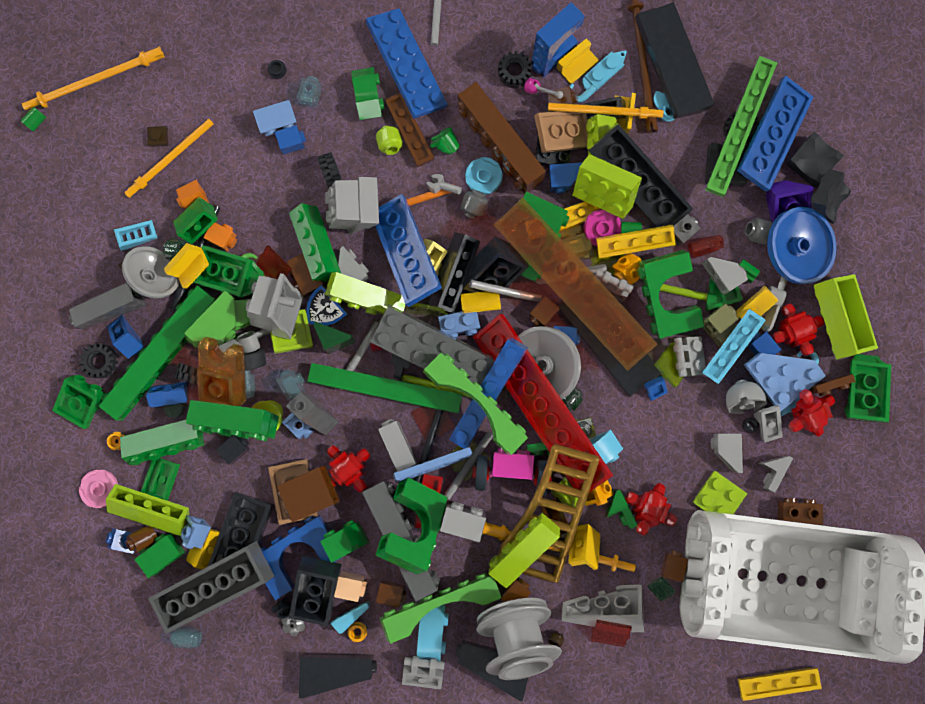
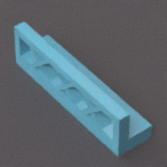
M749 309L702 373L719 384L766 320Z

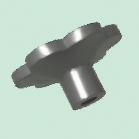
M287 617L282 619V630L284 633H290L291 636H297L299 632L305 629V624L303 623L304 621Z

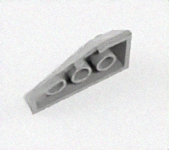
M620 585L616 587L617 591L606 594L603 590L598 592L599 596L589 599L587 596H582L565 601L562 607V621L619 632H644L642 585Z

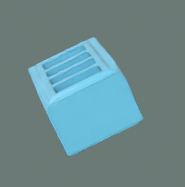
M152 220L114 230L121 251L157 239ZM147 226L150 232V235L148 236L146 235L144 227ZM141 229L143 237L140 238L137 230ZM130 232L134 233L135 239H131ZM126 234L128 241L124 242L122 235Z
M365 601L335 617L330 624L339 634H342L371 606V603Z

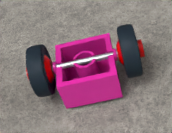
M498 449V452H493L492 471H490L488 456L478 455L477 465L473 466L472 478H475V490L485 491L489 476L490 478L494 476L530 479L531 481L534 479L536 492L547 461L538 460L533 474L534 456L530 455V451L517 450V454L507 455L502 449ZM547 488L545 489L543 496H546L548 490Z

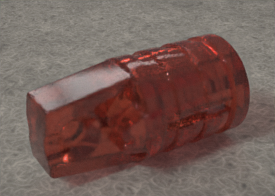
M721 235L705 237L688 243V250L692 259L724 248V239Z

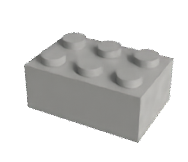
M455 501L452 504H448L440 531L480 542L486 520L483 509L472 506L471 510L463 508L464 504Z

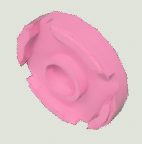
M106 470L88 472L82 478L81 486L79 487L81 500L93 508L106 507L107 496L114 485L118 484L116 477Z

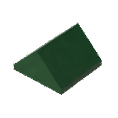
M316 321L314 322V327L321 344L329 354L347 347L356 341L349 334Z

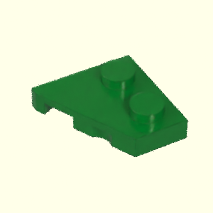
M710 276L706 312L717 309L724 304L731 305L743 301L738 286L723 295Z

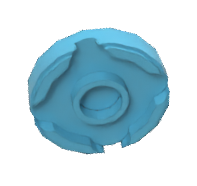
M487 157L473 160L465 173L466 183L469 188L485 194H491L496 191L501 185L503 178L499 164Z

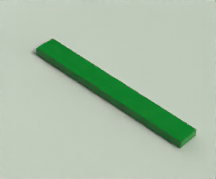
M315 363L311 364L307 381L457 414L459 413L462 394Z

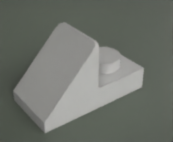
M779 405L759 410L753 414L759 422L761 439L764 443L783 437Z
M782 456L758 463L771 470V473H768L763 480L765 484L763 488L765 490L776 492L793 460L792 457Z

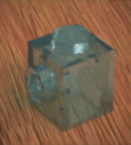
M289 369L279 374L280 378L276 379L285 398L289 401L294 399L300 392H307L303 385L305 380L300 372L297 374L296 371H290Z

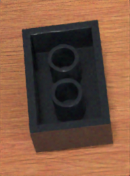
M307 556L302 557L297 570L289 618L324 626L329 625L342 564Z

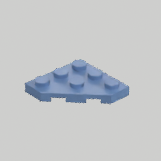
M758 353L744 364L773 406H780V412L800 397L802 390H809L826 376L815 360Z

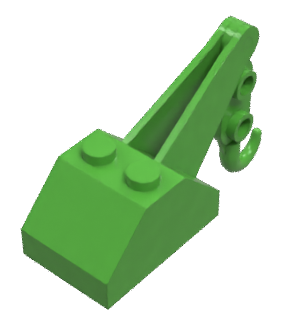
M247 253L241 256L244 258L258 259L256 255L251 253ZM224 291L184 333L186 340L195 348L217 347L235 339L237 330L251 325L249 318H247L248 311H246L248 300L234 301V298Z

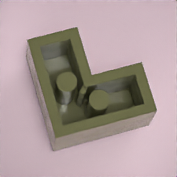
M727 304L717 308L703 319L704 327L702 328L719 348L737 326V323H734L738 320L737 313Z

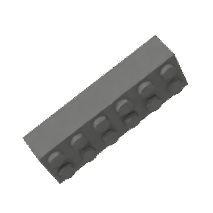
M388 304L370 341L423 369L440 353L443 355L447 353L454 360L453 364L458 369L461 367L469 375L467 378L472 383L475 381L480 386L494 362L492 356Z
M386 480L362 492L383 535L391 532L408 541L417 542L419 536H414L412 532L414 526L409 517L406 518L403 513L405 510L404 505L393 500L396 489L392 482L388 483ZM399 567L415 601L438 591L440 578L436 570L432 571L429 567L426 572L416 575Z
M256 541L148 599L167 634L266 583L275 576Z

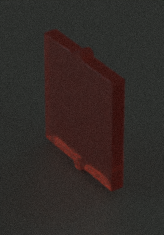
M269 245L259 255L256 263L264 272L265 277L279 279L280 273L284 274L287 278L292 269Z
M422 406L412 411V414L426 440L436 409ZM443 411L435 437H441L443 433L455 428L447 411Z
M597 620L595 627L592 628L591 642L625 647L627 640L630 639L632 626Z

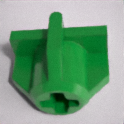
M452 127L442 130L438 135L431 138L433 142L430 146L432 148L437 147L438 150L446 155H450L459 149V143L452 131Z

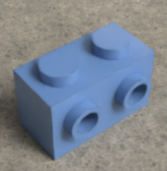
M289 100L253 111L261 134L265 133V136L275 134L277 129H285L294 126L293 124H297Z
M458 312L438 317L441 331L455 338H458L459 334L464 333L466 336L474 335L480 330L477 312Z

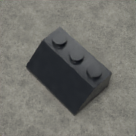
M495 236L475 256L463 289L473 293L485 292L484 290L470 288L469 283L471 280L508 288L529 265L511 243Z

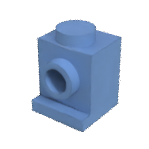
M293 413L282 422L298 439L303 437L306 439L313 433L312 427L302 422ZM297 422L302 423V427L300 429H297L296 427Z
M187 515L186 520L188 522L181 532L182 545L189 549H193V547L202 548L211 527L204 519Z

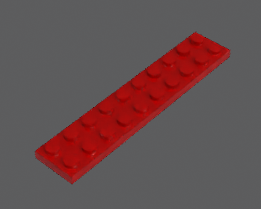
M499 314L473 336L482 352L492 356L494 362L507 340L511 337L523 344L504 314ZM527 349L505 386L549 452L552 446L557 444L599 457V463L589 490L590 493L614 475ZM559 453L556 460L559 465L587 472L590 462ZM565 475L573 488L581 490L584 480Z

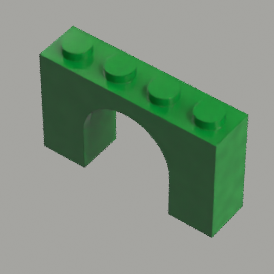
M526 192L518 210L538 219L546 229V241L539 251L532 254L519 253L529 265L521 275L536 281L537 278H542L545 271L542 267L545 261H550L553 254L551 248L553 244H558L562 235L559 231L562 226L566 227L570 217L567 216V210Z
M681 250L639 262L640 268L637 270L639 278L643 280L644 284L642 293L644 298H647L646 312L648 316H651L650 330L652 334L661 339L704 327L701 308L696 305L670 311L665 310L659 301L660 288L667 279L693 271L689 252Z
M409 477L399 481L393 500L409 507L418 515L422 527L421 535L417 542L408 541L391 532L381 536L376 556L416 575L426 572L431 565L430 558L432 551L436 547L435 540L442 526L441 519L446 511L448 497Z

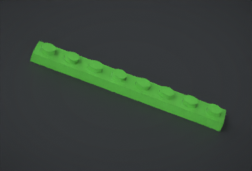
M761 56L757 59L705 191L720 197L725 196L777 62Z

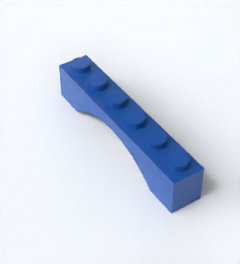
M512 337L507 340L481 384L483 389L481 392L486 397L491 396L494 400L497 399L526 353L527 346ZM473 399L449 440L463 449L471 445L486 418L483 409Z

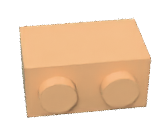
M341 571L334 597L358 602L359 597L364 596L367 582L363 581L364 576Z

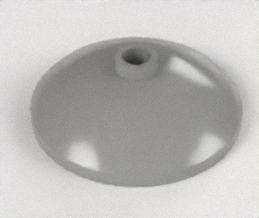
M134 248L127 253L122 262V273L126 282L133 290L149 298L167 297L177 289L180 282L178 277L165 273L164 268L172 259L165 258V253L156 248Z

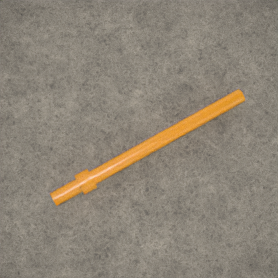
M548 103V111L639 116L642 119H647L648 117L663 118L664 110L649 109L648 107L624 108Z
M207 119L142 177L139 176L134 181L135 183L124 193L130 198L140 188H145L148 185V181L214 125L213 122Z

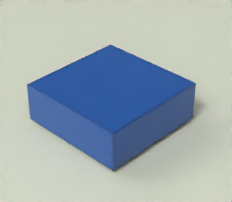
M662 376L644 384L648 398L651 401L668 393Z

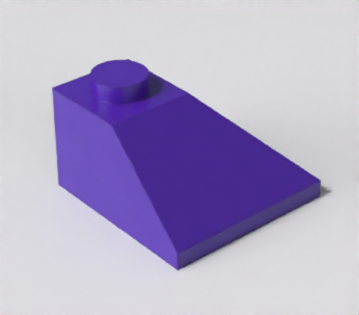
M786 180L773 183L771 189L766 191V200L772 223L781 213L797 207L811 208L813 187Z

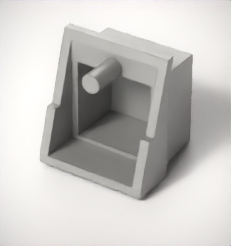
M358 177L357 180H339L329 187L328 192L325 194V202L329 208V211H326V222H329V228L345 229L348 234H354L379 224L377 178Z
M280 273L279 279L259 276L257 282L254 281L252 285V299H248L246 304L247 318H249L252 326L272 331L274 336L291 340L303 296L297 288L291 285L284 274Z

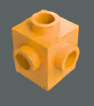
M627 253L612 266L616 273L614 276L619 280L624 279L628 284L632 285L639 279L637 269L640 268L639 262L642 260L632 253Z
M608 480L588 493L585 506L595 503L599 506L608 502L607 498L614 495Z

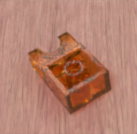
M204 337L198 345L199 367L197 368L199 401L241 406L246 401L243 346L233 344L223 353L219 349L216 339Z

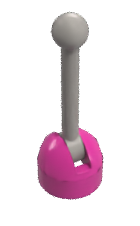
M528 78L524 84L526 93L536 94L537 91H542L556 96L557 99L563 97L561 91L555 92L542 88L536 79Z

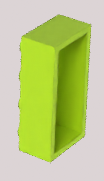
M856 275L837 277L815 284V296L819 301L820 312L824 318L826 332L830 337L832 351L835 354L836 360L878 349Z

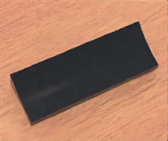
M672 2L653 10L638 13L634 18L674 119L705 112L714 105V101L675 3Z
M615 123L588 150L593 156L642 177L634 202L657 227L674 226L693 210L692 206L618 123Z
M590 282L559 306L562 314L574 328H577V332L580 333L582 339L629 397L644 387L645 383L662 373L660 368Z

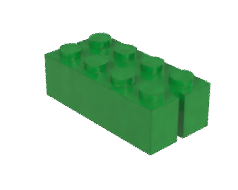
M190 400L185 424L193 426V430H198L202 433H218L228 437L233 435L238 438H254L258 441L267 442V439H275L279 416L262 409Z

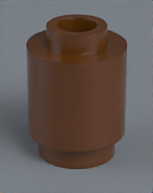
M144 526L127 535L125 544L129 551L137 553L152 545L157 538V534L151 526Z

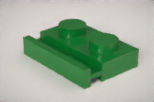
M161 457L158 460H152L141 492L168 501L180 464Z

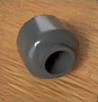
M475 189L466 192L461 203V209L465 212L464 215L475 219L476 216H482L488 203L485 197L486 194Z
M754 218L745 227L747 239L750 242L767 244L768 234L773 223L770 220Z

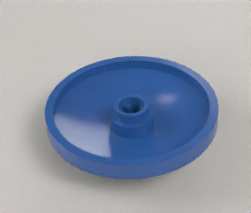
M797 207L781 213L770 228L767 241L769 257L774 268L783 278L796 284H808L819 281L827 275L836 257V238L830 223L823 215L808 207Z

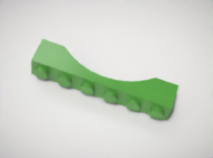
M440 353L423 372L436 385L457 389L476 401L490 422L494 442L507 455H512L528 438L525 435V429L519 424L515 425L510 420L512 417L505 410L500 411L496 407L497 402L491 396L486 397L481 392L483 390L482 387L475 381L472 383L467 378L469 376L467 372L461 367L458 369L453 364L454 360L447 353L445 355Z
M486 572L476 575V579L473 581L464 580L457 583L458 587L453 589L450 587L439 590L440 594L435 596L430 594L422 598L421 602L416 604L409 602L402 605L403 609L395 612V609L384 612V616L379 619L387 642L391 644L410 636L417 623L427 613L440 605L455 601H468L486 605L500 599L501 595L495 579L489 574L487 575Z

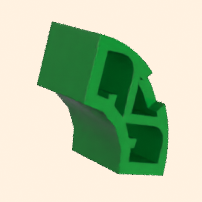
M374 67L351 71L359 119L382 117L381 110L384 109L383 98H379L377 85L380 84L379 74L374 73Z
M352 520L343 525L344 529L336 533L332 530L323 535L325 539L320 542L331 563L370 542L360 522L355 523Z

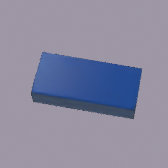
M186 381L151 386L146 394L149 407L186 403L189 385Z

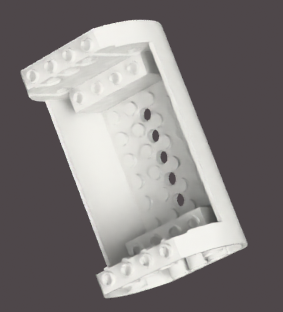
M702 510L695 511L687 525L684 556L688 559L681 586L679 606L682 624L687 634L691 637L831 653L902 664L914 661L922 653L925 622V553L914 539L903 535ZM741 568H745L748 572L747 577L744 579L738 577V571ZM764 570L767 573V578L761 582L758 580L757 575L760 571ZM780 573H784L787 577L786 582L783 584H779L777 581V576ZM803 575L806 578V583L803 586H798L796 580L799 576ZM819 578H823L826 582L825 587L822 589L816 586V581Z

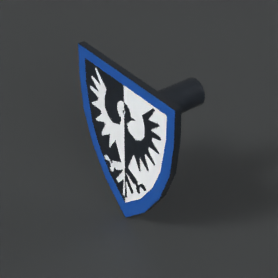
M323 285L313 292L307 303L306 314L310 324H314L315 321L323 325L334 324L348 313L339 303L329 300L330 297L325 295L326 288Z

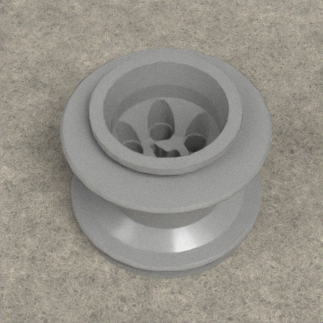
M539 598L515 599L495 605L477 617L478 634L485 637H494L498 657L486 666L487 673L497 675L503 680H517L540 674L553 666V661L561 655L562 650L555 645H544L539 625L543 624L551 616V611L547 608L546 601Z

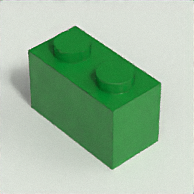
M198 197L173 223L177 236L193 244L218 218L214 207Z
M162 534L154 540L156 543L153 546H148L138 552L140 556L135 561L147 578L155 576L185 553L173 534Z

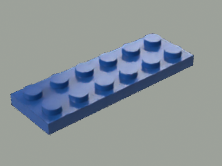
M400 8L366 18L365 23L413 119L447 107L448 104Z
M787 76L780 79L736 170L764 191L771 189L814 98Z
M400 194L378 208L379 224L375 226L404 303L410 307L442 287L407 200L403 194Z

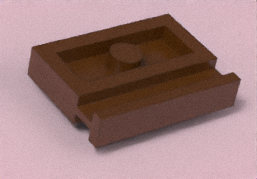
M853 374L844 375L815 384L809 391L812 394L819 393V396L830 394L831 389L843 390L849 388V384L856 381Z

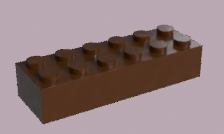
M475 82L459 93L458 113L463 119L467 118L473 133L480 135V141L483 146L490 148L493 159L497 163L501 162L506 176H511L514 179L516 189L519 192L523 191L525 194L544 181L545 169L479 84Z

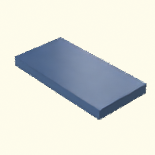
M468 447L396 472L393 475L395 483L407 477L414 478L468 459L472 454L471 449Z

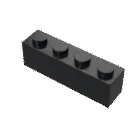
M454 232L447 250L448 252L438 274L442 288L430 295L427 304L454 313L481 241L466 234Z

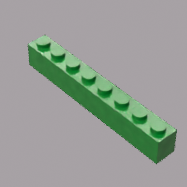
M199 286L192 288L187 294V299L176 307L174 315L165 320L160 332L152 336L151 343L139 352L138 359L126 368L127 372L124 376L116 380L111 392L106 393L102 397V403L99 407L116 421H123L188 342L184 333L216 299Z

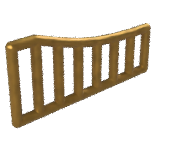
M554 444L532 501L514 529L501 544L497 556L502 553V549L507 543L511 544L515 540L517 533L523 530L528 521L539 516L533 514L538 505L571 514L570 524L550 519L560 527V530L567 532L564 541L557 539L551 545L561 549L559 558L542 554L537 559L556 565L554 573L550 574L530 567L522 573L558 583L599 463V457ZM558 453L590 462L587 472L556 464ZM552 471L584 480L581 490L549 481ZM547 488L578 497L576 506L573 507L542 498Z

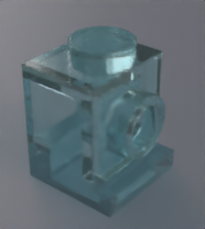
M307 76V79L302 78L299 92L296 96L299 104L317 107L322 90L321 82L313 76Z

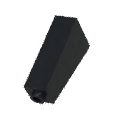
M466 640L462 641V645H457L455 656L458 657V664L523 702L528 677L517 680H503L497 675L487 673L486 666L488 663L498 657L496 648Z
M303 653L300 657L299 698H306L370 680L373 673L377 671V660H373V655Z

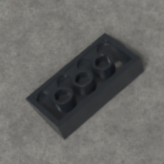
M235 492L208 566L256 541L260 545L274 504Z

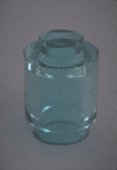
M250 370L239 371V375H235L236 393L239 394V398L255 397V374H251Z
M179 627L172 632L170 641L173 643L174 648H199L202 641V632L194 628Z

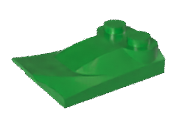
M202 245L201 248L209 265L195 279L194 283L223 292L226 291L239 297L253 294L251 289L254 281L257 282L258 277L264 275V272L253 260Z
M856 354L850 363V374L854 375L856 382L849 384L848 403L844 408L847 419L855 421L889 422L891 364L884 363L878 356Z

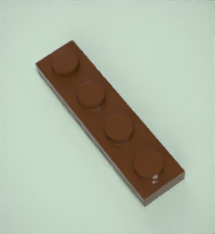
M401 93L386 99L385 103L417 167L433 161L434 156Z

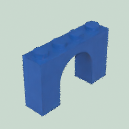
M572 2L536 33L531 64L532 69L538 75L541 74L545 77L557 66L558 61L578 44V40L572 34L583 25L585 16Z
M314 516L309 517L304 521L306 525L301 528L295 526L288 531L289 535L284 539L280 536L271 542L272 546L267 550L265 547L261 548L275 576L265 583L275 600L295 587L285 571L282 561L284 551L291 543H307L313 547L321 560L330 561L320 542L325 539L323 535L330 532L321 516L317 518Z

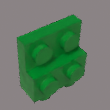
M72 375L64 379L52 411L85 430L89 428L95 412L100 410L101 399L106 393L101 391L102 388L99 385H90L85 382V377Z

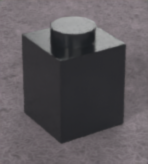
M232 436L216 450L229 465L236 462L250 448L247 446L249 444L247 439Z

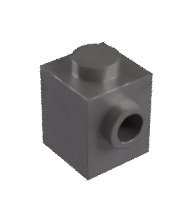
M688 214L674 225L675 242L679 247L700 229L698 221Z

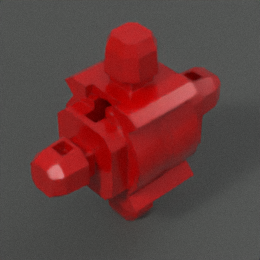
M791 303L783 306L782 312L786 318L780 322L779 331L771 337L777 344L784 342L786 345L790 344V348L800 345L799 350L804 356L814 353L813 346L809 341L816 338L817 328L824 325L823 318L821 316L813 318L810 315L806 316L805 311L796 314V309Z
M807 389L800 392V400L796 402V407L791 409L794 419L789 423V429L793 432L805 429L812 432L813 435L820 437L824 433L823 427L828 424V418H833L830 407L835 402L834 397L827 394L820 398L813 395Z
M332 445L327 449V453L331 459L333 458L329 463L332 468L328 470L332 475L330 479L333 486L335 487L336 483L340 486L346 485L349 487L354 484L353 487L358 492H363L367 488V484L363 479H360L365 475L362 471L365 468L362 462L367 461L371 454L366 448L357 452L358 455L354 452L348 453L346 451L340 454L341 451Z
M657 483L652 490L644 492L642 495L628 492L625 497V501L633 506L631 513L636 515L635 520L639 522L636 531L643 536L649 532L650 528L658 526L660 523L674 526L677 522V517L669 512L671 504L666 503L668 499L664 497L666 489L663 484Z

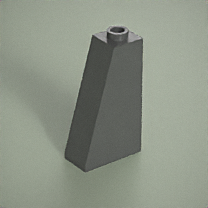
M125 283L69 309L71 314L69 319L75 328L84 329L146 307L143 295L133 290L128 283Z
M300 392L286 406L302 422L324 435H327L339 423L313 395Z

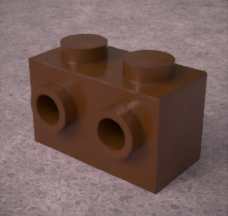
M784 498V502L778 501V520L823 526V504L816 503V499H804V503L797 502L796 498Z

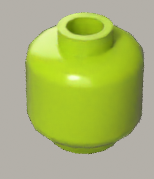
M383 126L377 132L376 141L382 153L394 155L402 147V139L397 128Z

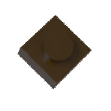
M166 126L147 127V145L149 147L168 146V128Z

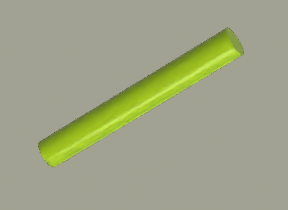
M663 284L660 288L662 292L707 301V293Z

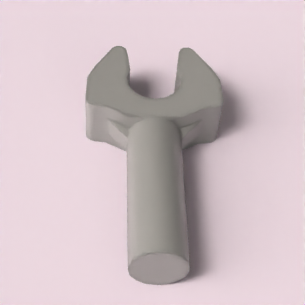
M440 174L431 175L432 181L435 183L427 182V187L432 193H437L443 189L460 194L462 190L459 186L444 182L443 175Z

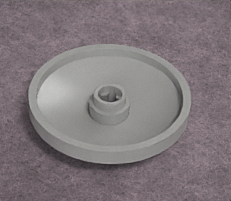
M541 326L525 330L518 335L519 338L528 347V351L560 398L564 399L573 391L580 377L581 360L577 347L569 336L556 328Z

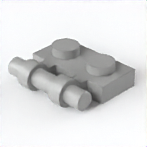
M599 269L590 282L596 290L621 302L627 298L633 289V286L628 284L626 280H619L611 276V273L603 272Z
M702 337L674 338L675 346H673V350L676 352V370L679 372V377L705 375L702 373L706 368Z
M413 656V658L405 657L404 665L407 666H404L402 685L441 689L445 662L437 661L435 658L426 660L419 659V656Z

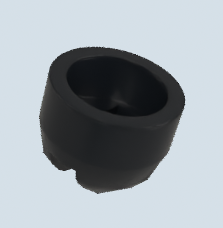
M750 417L743 421L742 427L745 432L754 433L758 430L759 423L755 418ZM748 421H751V423L754 425L755 429L752 428V426L750 425V423H749Z

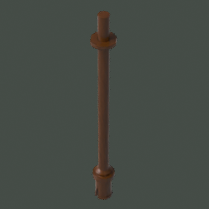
M631 0L627 10L633 12L645 107L655 109L652 103L645 44L634 18L644 8V4L640 3L639 0ZM656 117L645 119L646 133H652L651 125L653 126V133L659 130Z

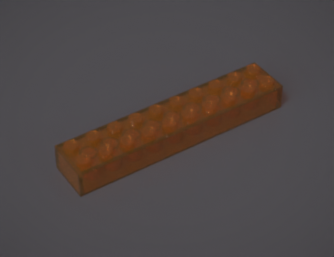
M524 198L517 202L494 224L627 371L657 345L651 336Z

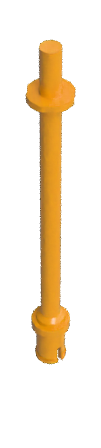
M160 46L147 52L142 51L135 59L43 95L38 91L36 92V98L22 103L24 110L38 105L46 108L48 107V101L136 66H150V63L165 58L164 53L161 51Z
M485 522L482 532L483 535L497 537L500 541L505 540L511 533L505 525L501 527ZM550 546L548 548L549 550L561 552V549ZM616 554L613 558L599 555L598 563L611 566V571L615 572L616 568L631 572L635 571V564L618 560L619 556Z

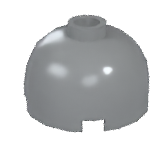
M747 380L737 381L726 394V405L731 414L745 413L743 410L751 408L755 412L767 405L763 389L758 384L747 382Z

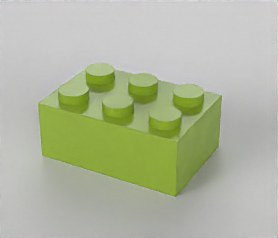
M589 154L579 166L573 196L624 219L634 205L642 177Z

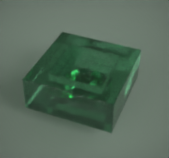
M662 576L651 581L647 586L660 601L671 597L675 593L669 582Z

